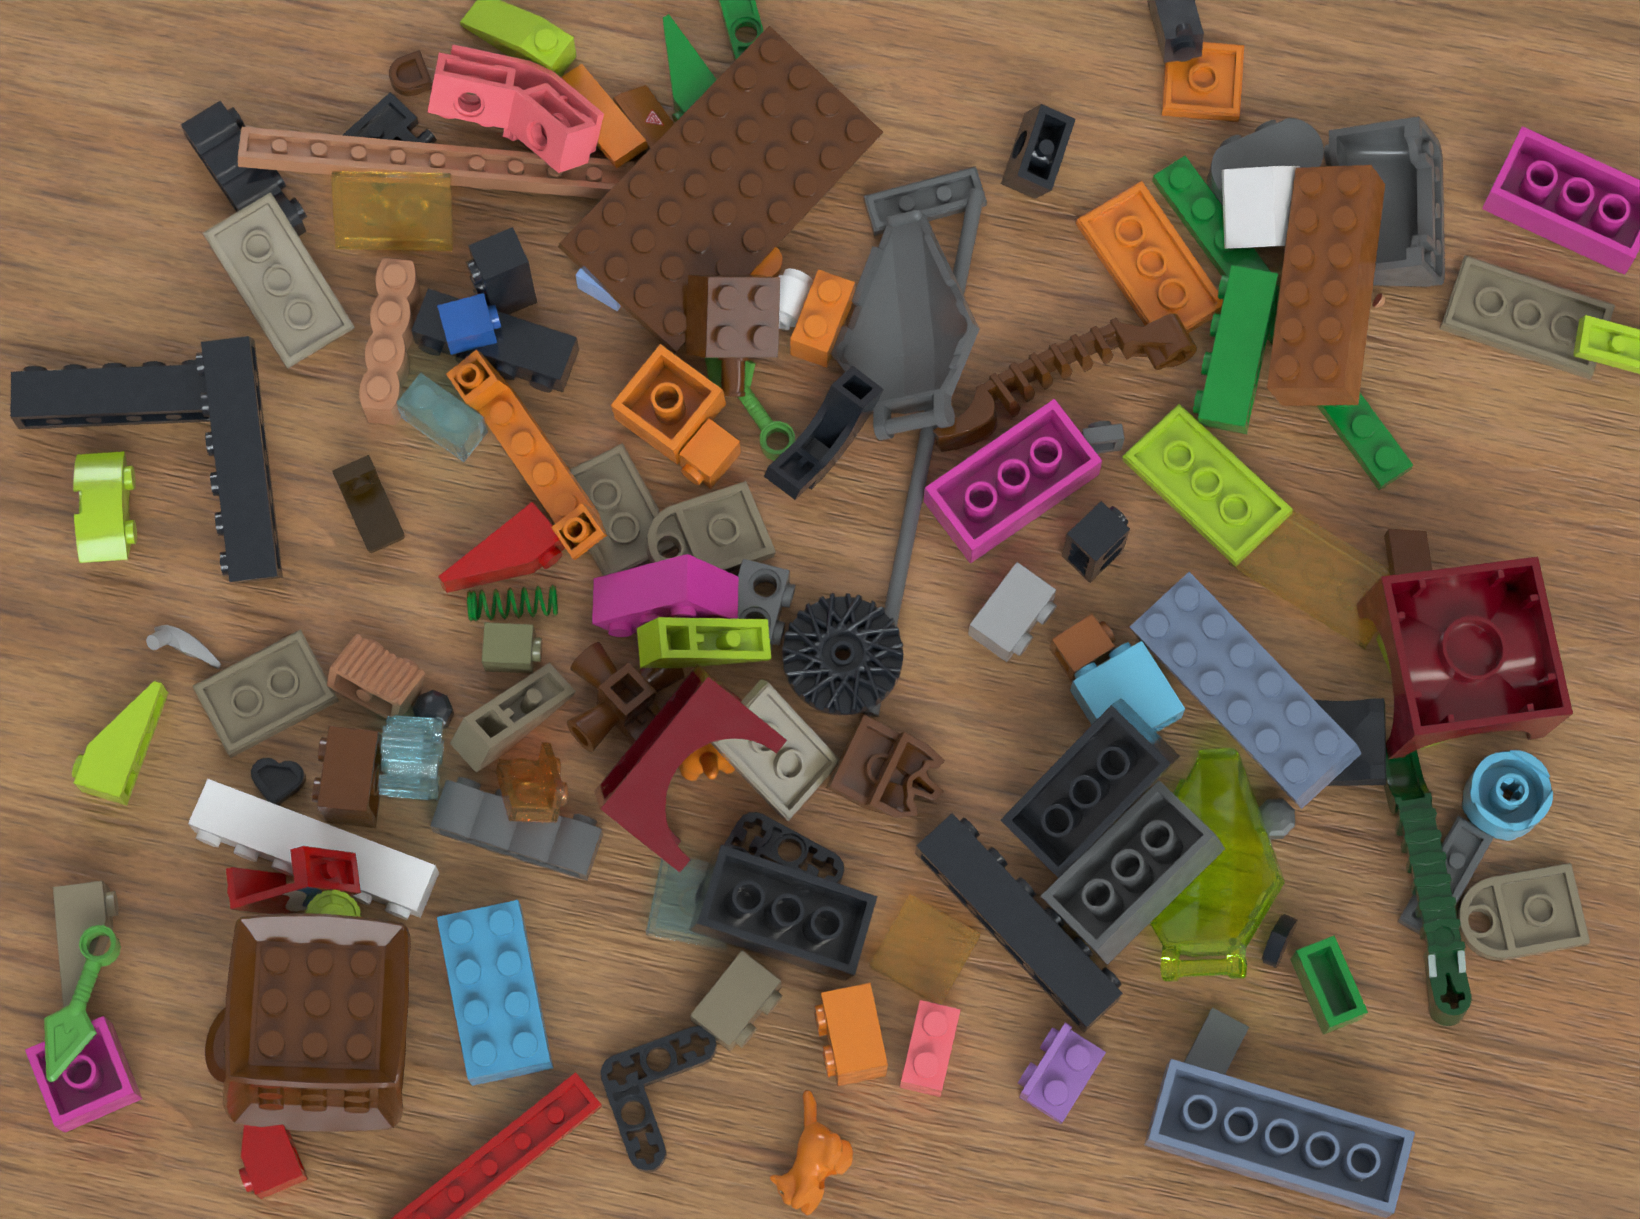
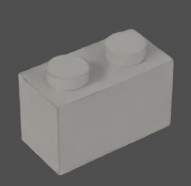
M1016 562L970 623L968 635L1005 662H1008L1014 653L1021 656L1033 639V636L1029 634L1037 622L1044 625L1056 609L1057 605L1053 603L1056 589Z

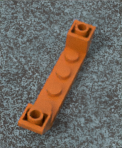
M475 350L447 372V377L465 403L480 413L555 523L551 527L572 559L576 560L606 537L607 534L598 510L517 393L480 351Z

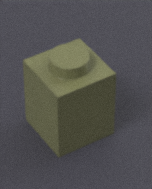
M485 622L482 649L484 670L488 672L532 674L534 662H541L542 638L536 637L534 626L530 624Z

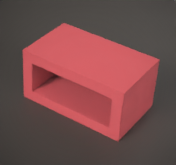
M920 1000L900 1088L941 1097L961 1009Z

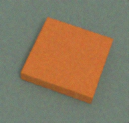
M1203 42L1202 57L1192 58L1184 62L1173 61L1165 63L1161 116L1239 122L1244 45Z

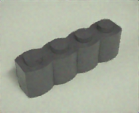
M458 777L457 782L446 780L430 825L433 832L588 881L603 837L602 829L596 827V820L581 814H574L573 819L557 815L558 809L543 802H535L534 807L519 803L520 797L505 790L497 789L495 794L486 793L480 790L481 784L467 778Z

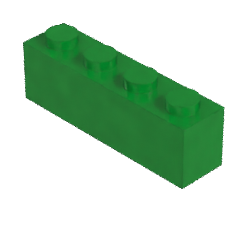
M1231 265L1229 276L1222 275L1218 299H1223L1221 314L1214 313L1210 327V337H1215L1213 351L1205 352L1201 375L1207 376L1204 391L1197 390L1193 406V413L1199 414V423L1205 427L1247 434L1280 284L1278 273Z

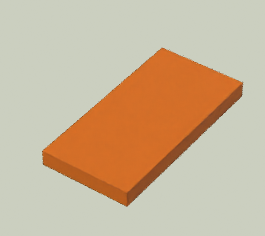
M1142 181L1076 220L1077 227L1144 325L1163 316L1177 314L1188 333L1210 321L1214 313L1221 314L1223 299H1218V290Z

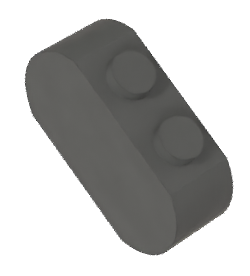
M1287 118L1278 123L1276 120L1267 121L1258 126L1252 134L1245 137L1234 135L1220 144L1211 162L1207 186L1223 206L1221 170L1268 166L1320 167L1324 155L1322 140L1317 131L1302 120Z

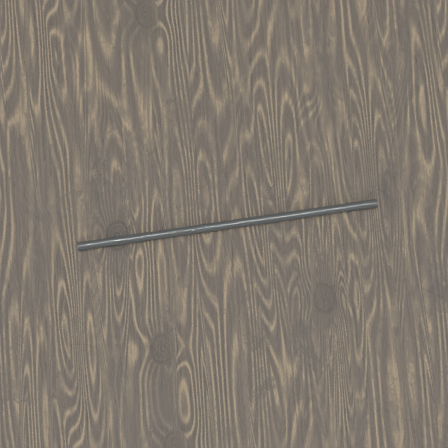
M976 188L969 191L953 274L963 295L965 294L985 195L983 190ZM937 425L921 428L884 607L885 614L890 619H894L895 627L898 624L935 441L933 430L938 427ZM881 703L863 712V714L878 717Z

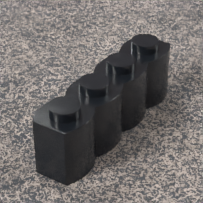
M219 101L181 124L187 140L236 213L271 192L298 237L306 232L302 220L307 218V215L295 197L288 200L282 192L287 186L277 170L238 167L241 128L246 126L234 107L227 110L223 103Z

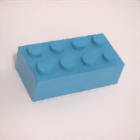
M519 900L437 917L467 1079L470 1084L474 1086L554 1069L523 911Z

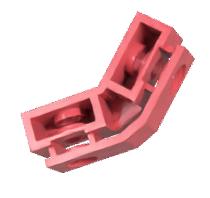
M452 45L451 55L439 52L427 111L446 119L456 118L475 122L484 127L504 128L502 137L509 138L511 141L519 139L558 173L588 163L590 154L596 150L604 116L603 112L550 69L529 60L458 45Z

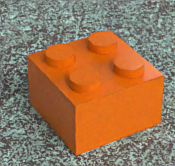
M660 344L613 401L611 408L615 420L678 465L680 462L679 453L708 418L712 421L726 405L723 389Z
M871 983L822 992L821 1004L814 1006V1014L819 1037L827 1035L829 1045L823 1046V1058L827 1076H836L837 1086L885 1077L888 1063Z

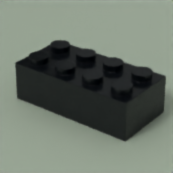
M1121 698L1113 703L1000 821L1060 878L1170 768L1180 755Z
M720 845L712 853L689 931L841 981H846L856 973L878 896Z

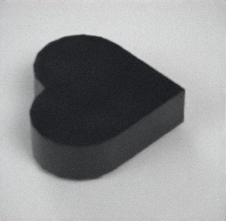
M262 758L257 760L251 769V778L268 802L278 806L297 793L305 783V773L302 767L294 761L278 763L272 758Z
M1286 914L1280 916L1271 931L1261 960H1263V963L1277 968L1296 928L1297 919Z

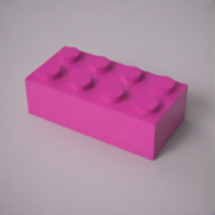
M1522 126L1482 209L1625 275L1640 249V180Z
M1053 399L926 486L923 502L971 564L1097 477L1102 460L1058 402Z

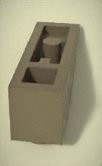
M549 662L463 718L450 744L477 773L507 753L573 697L576 691Z
M103 881L53 887L63 1008L68 1006L71 999H73L72 996L86 958L80 951V937L85 930L95 925H104L113 931L112 916H118L119 913L116 892H110V888ZM98 936L93 939L89 947L90 954L94 956L103 955L109 937Z

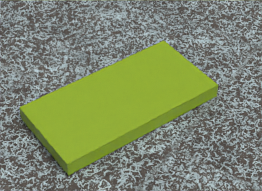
M1180 404L1122 456V460L1235 567L1292 515L1293 509Z

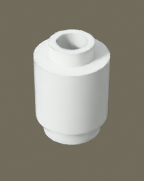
M791 268L785 269L783 275L778 276L780 277L779 329L789 330L790 327L796 326L813 283V279L809 275Z

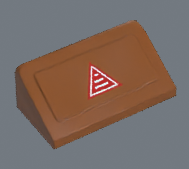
M647 85L613 97L615 104L647 141L648 148L645 149L646 152L674 125V122Z

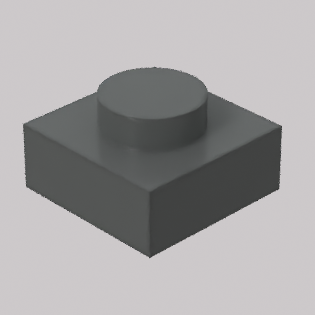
M1110 421L1091 423L1088 425V428L1082 429L1081 433L1097 454L1121 451L1125 439L1122 423L1112 425Z

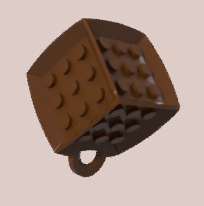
M312 913L243 916L236 921L228 972L226 1007L214 1019L205 1044L207 1068L216 1080L224 1083L223 1106L226 1114L234 1123L257 1127L283 1124L286 1130L345 1132L391 1129L400 1122L403 1113L402 1089L406 1055L409 957L411 952L410 933L403 923L358 916Z

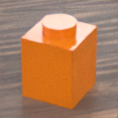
M708 418L679 453L680 466L683 467L681 469L682 474L692 483L700 485L702 482L712 489L741 454L740 441Z

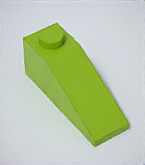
M477 0L460 21L462 27L507 56L537 63L552 70L559 77L564 74L576 58L574 37L543 17L501 0Z
M658 617L637 628L640 668L695 667L697 664L699 666L768 661L771 659L768 619Z
M153 681L87 745L84 755H78L73 765L72 777L75 778L73 783L81 792L127 806L168 696V691L162 683Z

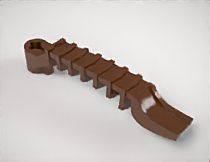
M1177 314L1163 316L1143 327L1120 323L1117 318H1114L1106 326L1101 328L1094 326L1090 328V332L1079 337L1077 334L1070 336L1067 342L1058 346L1056 343H1053L1049 346L1048 350L1038 355L1034 352L1029 355L1028 360L1020 364L1014 362L1009 365L1008 370L998 375L996 373L990 375L989 381L976 387L971 405L963 414L955 418L953 426L946 428L938 427L933 430L937 440L936 445L941 452L964 448L988 438L994 433L998 423L994 403L996 400L999 399L1013 418L1019 414L1021 407L1011 394L1012 391L1018 389L1025 401L1029 402L1035 396V391L1030 382L1038 380L1044 390H1046L1053 383L1050 373L1057 370L1062 379L1066 380L1071 377L1073 372L1069 364L1078 361L1083 371L1086 372L1093 366L1094 362L1090 357L1092 354L1098 353L1103 364L1106 365L1113 359L1114 355L1111 350L1119 347L1126 360L1131 357H1148L1155 370H1161L1165 367H1175L1188 361L1196 353L1197 346Z

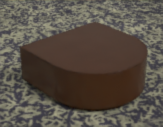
M420 50L401 56L391 64L389 78L393 89L403 96H415L432 90L433 83Z

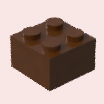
M329 726L327 738L321 737L318 761L323 762L321 778L315 777L312 801L317 802V808L327 823L376 828L387 748L378 731Z

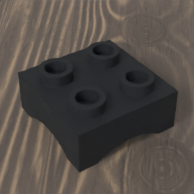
M1384 698L1353 701L1314 699L1357 744L1362 753L1327 786L1386 785V717Z

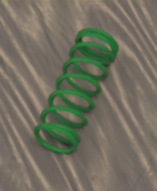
M539 586L536 587L533 612L527 589L523 587L521 590L519 613L513 590L509 587L505 614L499 591L495 588L493 591L491 616L485 592L482 589L480 590L477 608L476 592L469 590L467 592L468 618L471 622L473 620L477 622L481 617L483 603L485 614L491 621L495 616L497 602L500 615L505 620L509 615L511 602L514 614L519 619L523 614L524 601L526 602L529 615L533 618L537 613L538 600L546 617L549 616L552 607L553 614L556 616L558 614L556 586H550L547 611L541 588Z

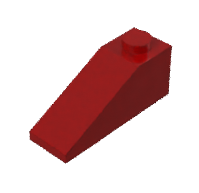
M531 502L440 574L438 578L445 592L450 593L535 573L541 567L548 569L562 557L563 553L561 551L565 547L551 527L553 525L536 505Z
M283 1124L266 1127L244 1125L241 1158L245 1167L239 1169V1174L248 1193L254 1191L255 1195L262 1199L308 1180L291 1133L285 1129Z

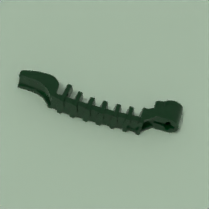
M1386 750V785H1384L1386 798L1391 813L1399 814L1395 832L1397 836H1404L1400 846L1401 852L1408 854L1406 871L1412 874L1413 877L1410 890L1411 894L1416 895L1418 900L1415 914L1416 917L1422 920V928L1419 935L1420 939L1426 940L1427 945L1423 958L1429 1000L1428 1010L1431 1018L1436 1023L1443 1026H1453L1463 1019L1470 1007L1472 996L1466 973L1465 942L1461 940L1459 931L1461 922L1456 916V898L1452 896L1450 887L1452 879L1451 875L1447 873L1445 864L1447 856L1446 852L1442 850L1440 841L1442 834L1436 824L1437 812L1436 808L1432 807V795L1423 778L1417 750L1407 754L1405 757L1388 759ZM1445 995L1449 997L1451 1003H1458L1455 1009H1451L1449 1003H1442Z

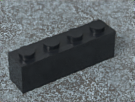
M428 288L411 330L415 344L418 345L420 350L434 356H440L441 352L451 355L437 305L456 301L459 298ZM497 311L501 328L494 329L497 343L451 355L460 363L475 350H478L504 379L514 380L517 377L529 381V384L537 390L550 393L552 389L564 392L579 352L577 337Z

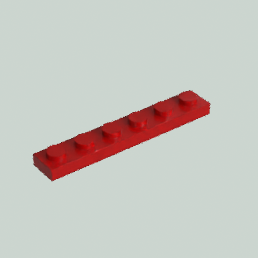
M575 1072L391 1219H462L602 1107L601 1103Z

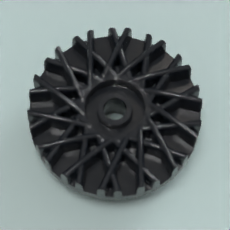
M832 593L830 598L825 599L822 596L813 605H810V603L806 604L805 610H800L793 623H789L782 647L783 668L793 691L809 706L832 715H854L877 706L894 689L903 665V642H901L899 628L895 627L894 619H890L885 614V609L882 606L876 607L874 601L871 600V603L862 600L861 595H856L854 598L851 597L850 593H846L845 597H835V593ZM847 651L851 655L847 660H839L835 653Z

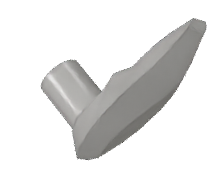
M161 625L155 627V633L149 635L146 639L148 647L152 650L170 645L187 656L209 663L218 670L221 667V663L198 639L180 628Z

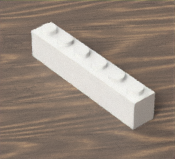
M207 779L188 823L194 832L197 833V840L213 847H219L220 842L235 847L234 854L253 862L257 861L258 856L273 862L271 866L273 869L289 876H293L291 849L309 846L356 853L361 893L350 897L366 905H370L372 900L387 905L386 912L408 920L410 914L421 918L439 875V871L434 864Z

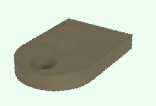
M746 481L665 508L652 521L646 537V553L650 563L670 559L661 556L657 550V545L663 541L672 542L677 546L679 554L676 557L689 554L727 572L740 569L743 559L761 562L773 558L776 553Z
M1571 863L1484 879L1467 891L1458 906L1457 919H1460L1461 922L1459 929L1461 938L1473 952L1486 959L1496 961L1510 960L1586 946L1590 943ZM1482 912L1488 917L1490 928L1487 932L1477 933L1471 929L1468 923L1471 913Z

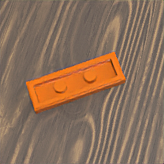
M580 64L561 77L604 113L597 146L616 169L648 148L645 138L583 64Z

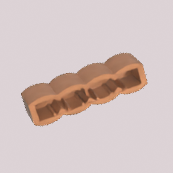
M384 258L376 272L375 283L378 297L375 299L370 313V324L373 333L368 339L365 348V363L368 371L362 378L359 398L369 423L397 425L402 417L405 406L402 386L405 384L410 370V359L407 350L414 339L411 331L415 323L412 313L420 299V284L411 260Z

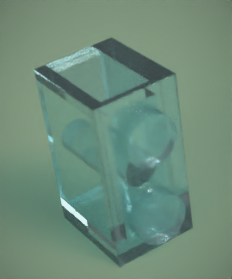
M422 373L417 376L396 403L403 420L462 462L466 461L488 433L483 416Z

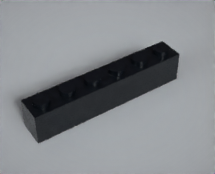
M250 336L201 342L202 352L196 353V365L199 377L205 376L207 392L201 393V406L204 417L210 416L211 432H206L205 440L208 455L215 458L216 472L210 473V482L213 496H219L221 511L215 512V524L218 536L224 535L226 551L220 552L222 575H229V582L235 584L283 578L255 340Z
M186 360L182 362V365L168 366L163 362L149 361L143 363L142 367H127L121 363H107L102 368L91 369L78 364L66 365L63 367V370H47L41 366H28L23 368V371L11 372L10 417L18 429L210 422V416L204 417L202 412L201 393L207 392L205 376L199 377L196 360Z
M953 813L950 814L916 845L915 854L1080 1030L1085 1033L1120 1000L1123 994L1118 989L1122 985L1121 982L1107 967H1104L1102 970L1099 969L1090 959L1093 955L1092 951L1080 938L1075 937L1072 940L1063 931L1062 927L1065 925L1063 920L1050 907L1043 909L1033 899L1036 893L1022 877H1018L1015 880L1005 869L1008 863L995 848L991 847L987 850L976 839L980 834L970 821L964 817L959 821Z

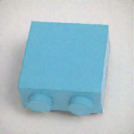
M1143 641L1134 646L1127 642L1109 654L1110 660L1098 667L1095 662L1090 663L1074 674L1076 679L1073 680L1070 691L1091 725L1113 703L1121 698L1156 733L1181 719L1185 711L1183 704Z

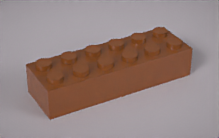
M1372 165L1296 168L1267 383V389L1282 406L1358 405L1385 193V183Z

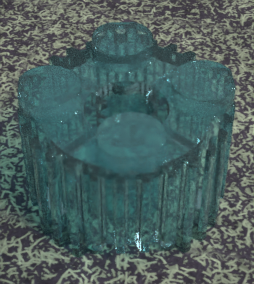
M387 716V726H383L381 741V771L384 772V775H379V795L396 798L438 800L440 789V775H438L439 765L443 763L444 740H442L444 721L436 718Z

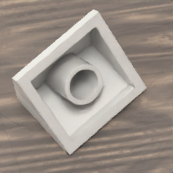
M1268 166L1221 170L1225 249L1286 246L1295 170L1300 168V166Z

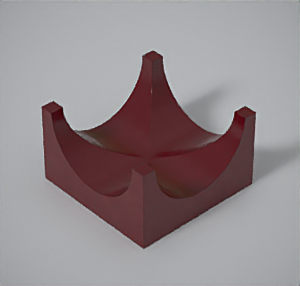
M1538 556L1382 576L1356 603L1359 619L1369 618L1378 629L1389 661L1393 685L1394 714L1391 733L1386 742L1388 759L1405 757L1415 750L1445 740L1486 732L1524 731L1528 740L1543 738L1573 714Z
M698 664L594 791L600 810L679 873L690 861V858L678 846L681 839L668 827L665 805L669 784L680 764L697 749L718 740L745 739L754 741L771 749L776 754L787 741L781 734L746 707L739 697Z

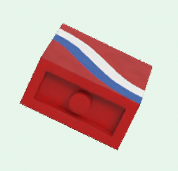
M309 846L291 849L294 883L290 884L286 883V875L284 873L236 867L227 868V894L230 901V909L266 914H291L307 909L309 902L323 891L339 890L350 896L360 894L356 853Z

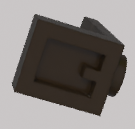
M369 455L332 471L369 553H374L405 538V534Z

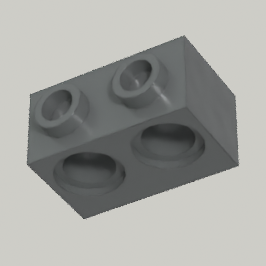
M743 559L738 574V619H768L770 649H772L773 644L778 646L781 644L785 629V622L779 621L782 608H790L796 585L790 583V570ZM763 582L771 583L776 587L775 593L769 597L759 596L754 589Z

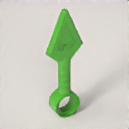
M705 358L709 380L721 388L722 360H718V358ZM751 360L745 361L746 394L743 397H738V399L761 430L760 447L763 454L768 459L775 461L796 441L795 433L787 423L773 421L760 401H758L750 389L756 364ZM772 433H784L789 438L788 445L782 450L771 449L766 441Z
M104 925L89 927L80 937L79 947L86 961L70 1004L44 1018L46 1078L50 1082L57 1080L97 1034L86 1012L87 1003L101 967L113 963L121 950V944L117 936L110 928ZM98 936L109 937L111 945L105 954L100 956L90 954L89 947L93 939Z

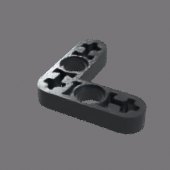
M749 812L743 815L724 846L748 854L755 853L754 856L818 877V868L809 863L807 871L801 869L806 862L808 852L814 854L811 861L814 865L823 868L828 863L833 866L832 874L835 877L827 875L825 877L826 880L840 884L843 878L844 863L837 854L758 812ZM755 824L761 827L760 834L763 838L759 836L754 837L749 845V851H746L742 848L747 836L745 827L752 829ZM786 842L794 843L800 848L801 856L795 861H785L779 856L778 848ZM703 879L702 883L700 884V886H699V888H698V890H697V893H696V897H695V907H696L697 902H698V898H699V895H700V892H701V889H702V885H703L704 879Z
M701 1026L690 1027L618 1053L606 1059L602 1065L600 1072L601 1080L626 1151L633 1166L641 1172L649 1173L658 1170L664 1164L667 1155L665 1144L644 1087L703 1066L713 1059L717 1049L715 1037ZM696 1035L699 1036L701 1041L708 1040L710 1042L709 1045L704 1047L705 1054L698 1057L695 1051L682 1054L686 1063L678 1065L677 1054L671 1043L679 1041V1047L683 1049L692 1044L691 1037ZM663 1049L669 1053L671 1062L667 1069L657 1072L649 1068L647 1057L651 1051ZM640 1055L641 1068L647 1077L639 1079L638 1071H635L626 1076L627 1083L624 1085H619L617 1080L609 1081L608 1076L614 1073L612 1066L621 1064L623 1069L634 1067L635 1063L631 1058ZM630 1102L640 1103L645 1108V1118L637 1125H629L622 1119V1109ZM651 1125L654 1132L645 1133L650 1147L658 1146L659 1152L654 1154L655 1161L647 1164L644 1158L638 1160L636 1158V1154L641 1151L638 1137L636 1136L629 1141L627 1134L640 1133Z

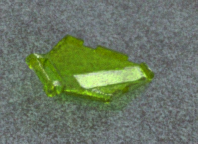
M1233 748L1199 750V757L1187 779H1180L1173 792L1185 806L1216 834L1225 850L1150 922L1163 945L1160 971L1165 982L1179 981L1180 977L1228 975L1231 979H1244L1247 974L1246 948L1285 884L1241 756ZM1180 954L1191 957L1227 956V958L1179 960Z

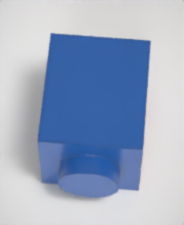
M484 293L437 305L451 355L497 343L494 329L501 328L495 304L487 306Z

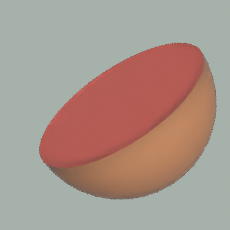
M1382 293L1378 294L1374 299L1373 307L1379 308L1384 305L1385 297Z

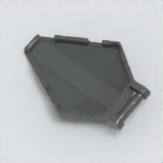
M919 210L891 215L886 218L887 226L879 247L872 246L851 302L856 306L848 327H841L831 353L845 372L851 366H854L884 389L873 409L874 433L880 441L892 439L894 434L935 425L939 428L954 425L955 413L951 405V397L980 330L926 215ZM933 408H934V410H929V411L919 412V413H915V414H910V415H905V416H900V417L891 418V413L909 414V413H913V412H918V411H923V410L933 409Z

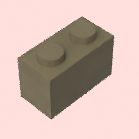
M741 951L690 1015L691 1022L701 1026L713 1035L715 1040L731 1052L736 1044L742 1048L755 1033L757 1028L752 1024L762 1011L769 1015L781 1000L783 995L778 992L781 989V980L744 951Z

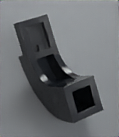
M851 366L831 385L821 407L810 424L797 440L768 466L764 477L794 500L807 488L812 490L831 470L858 435L884 389L854 366Z

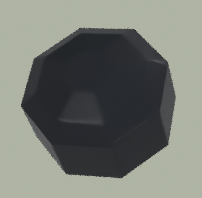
M435 690L419 695L412 709L419 727L433 733L447 728L454 715L448 696Z

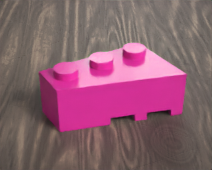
M689 554L594 578L592 624L608 630V634L611 636L628 637L633 633H637L638 627L658 617L738 619L739 577Z

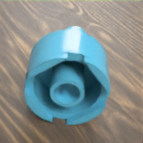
M1521 750L1496 752L1487 756L1466 781L1462 801L1464 813L1472 824L1496 839L1511 841L1527 834L1544 818L1553 801V790L1547 768L1536 757ZM1506 789L1513 792L1509 801L1503 797Z

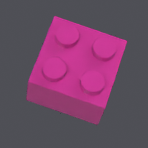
M104 1016L91 1021L97 1034L54 1082H50L46 1078L45 1041L25 1049L53 1124L64 1133L142 1100L114 1025Z

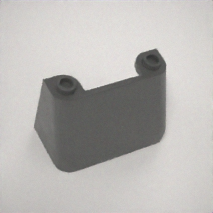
M1419 116L1329 130V145L1324 147V158L1327 166L1372 165L1385 183L1373 286L1431 287L1442 285L1445 279L1443 154L1436 135Z

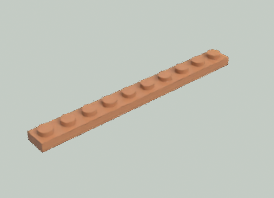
M253 127L241 128L238 151V167L602 199L634 166V161H627L616 169L609 159L589 158L587 164L558 173L533 152Z

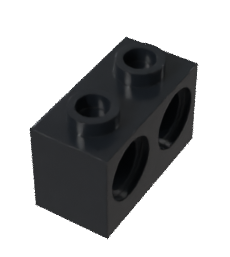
M1102 501L1099 502L1067 533L1062 557L1091 583L1124 551L1130 528L1127 526V518L1116 507L1111 506L1108 508Z

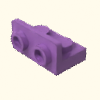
M1066 1022L1060 1031L1052 1027L1040 1046V1049L1046 1052L1038 1066L1030 1062L1018 1081V1084L1024 1087L1019 1098L1060 1124L1063 1123L1106 1053L1071 1030L1072 1026Z

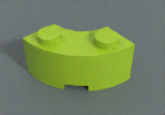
M125 451L79 454L76 456L73 490L74 492L79 491V514H74L79 563L128 560L131 544L137 543L135 520H130L129 515L130 490H135L136 486L135 471L133 466H127Z

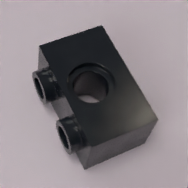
M1043 104L1024 113L1001 184L1034 199L1052 191L1076 119Z

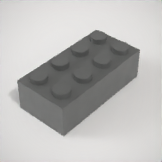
M1158 780L1041 897L1108 965L1225 850V847L1216 834Z

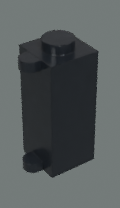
M1147 0L1163 62H1184L1192 58L1202 57L1204 32L1195 0Z

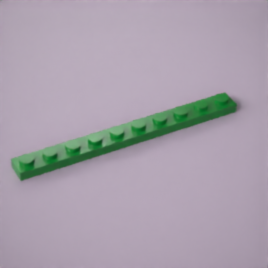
M1186 156L1153 175L1152 182L1221 276H1229L1231 265L1271 272L1253 247L1224 248L1223 206ZM1280 284L1268 335V340L1272 345L1277 315ZM1361 393L1358 405H1317L1378 490L1386 487L1412 469L1413 463Z

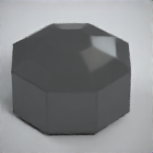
M1267 799L1255 813L1256 829L1266 839H1283L1295 826V809L1284 799Z

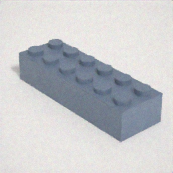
M1190 572L1181 578L1130 626L1137 638L1143 641L1153 655L1301 809L1362 754L1357 744Z
M1170 1059L1164 1071L1144 1145L1376 1216L1388 1218L1395 1212L1415 1132Z

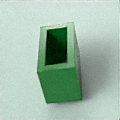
M1335 935L1295 951L1290 960L1323 1035L1357 1022L1368 1013Z

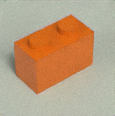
M818 269L790 339V355L826 368L828 367L841 327L846 322L853 304L851 301L855 293V282Z

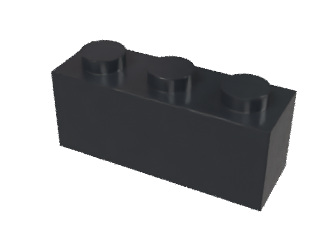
M513 227L468 245L472 259L467 261L466 265L474 287L473 292L474 295L484 293L487 306L495 304L498 312L509 315L537 303L529 261Z

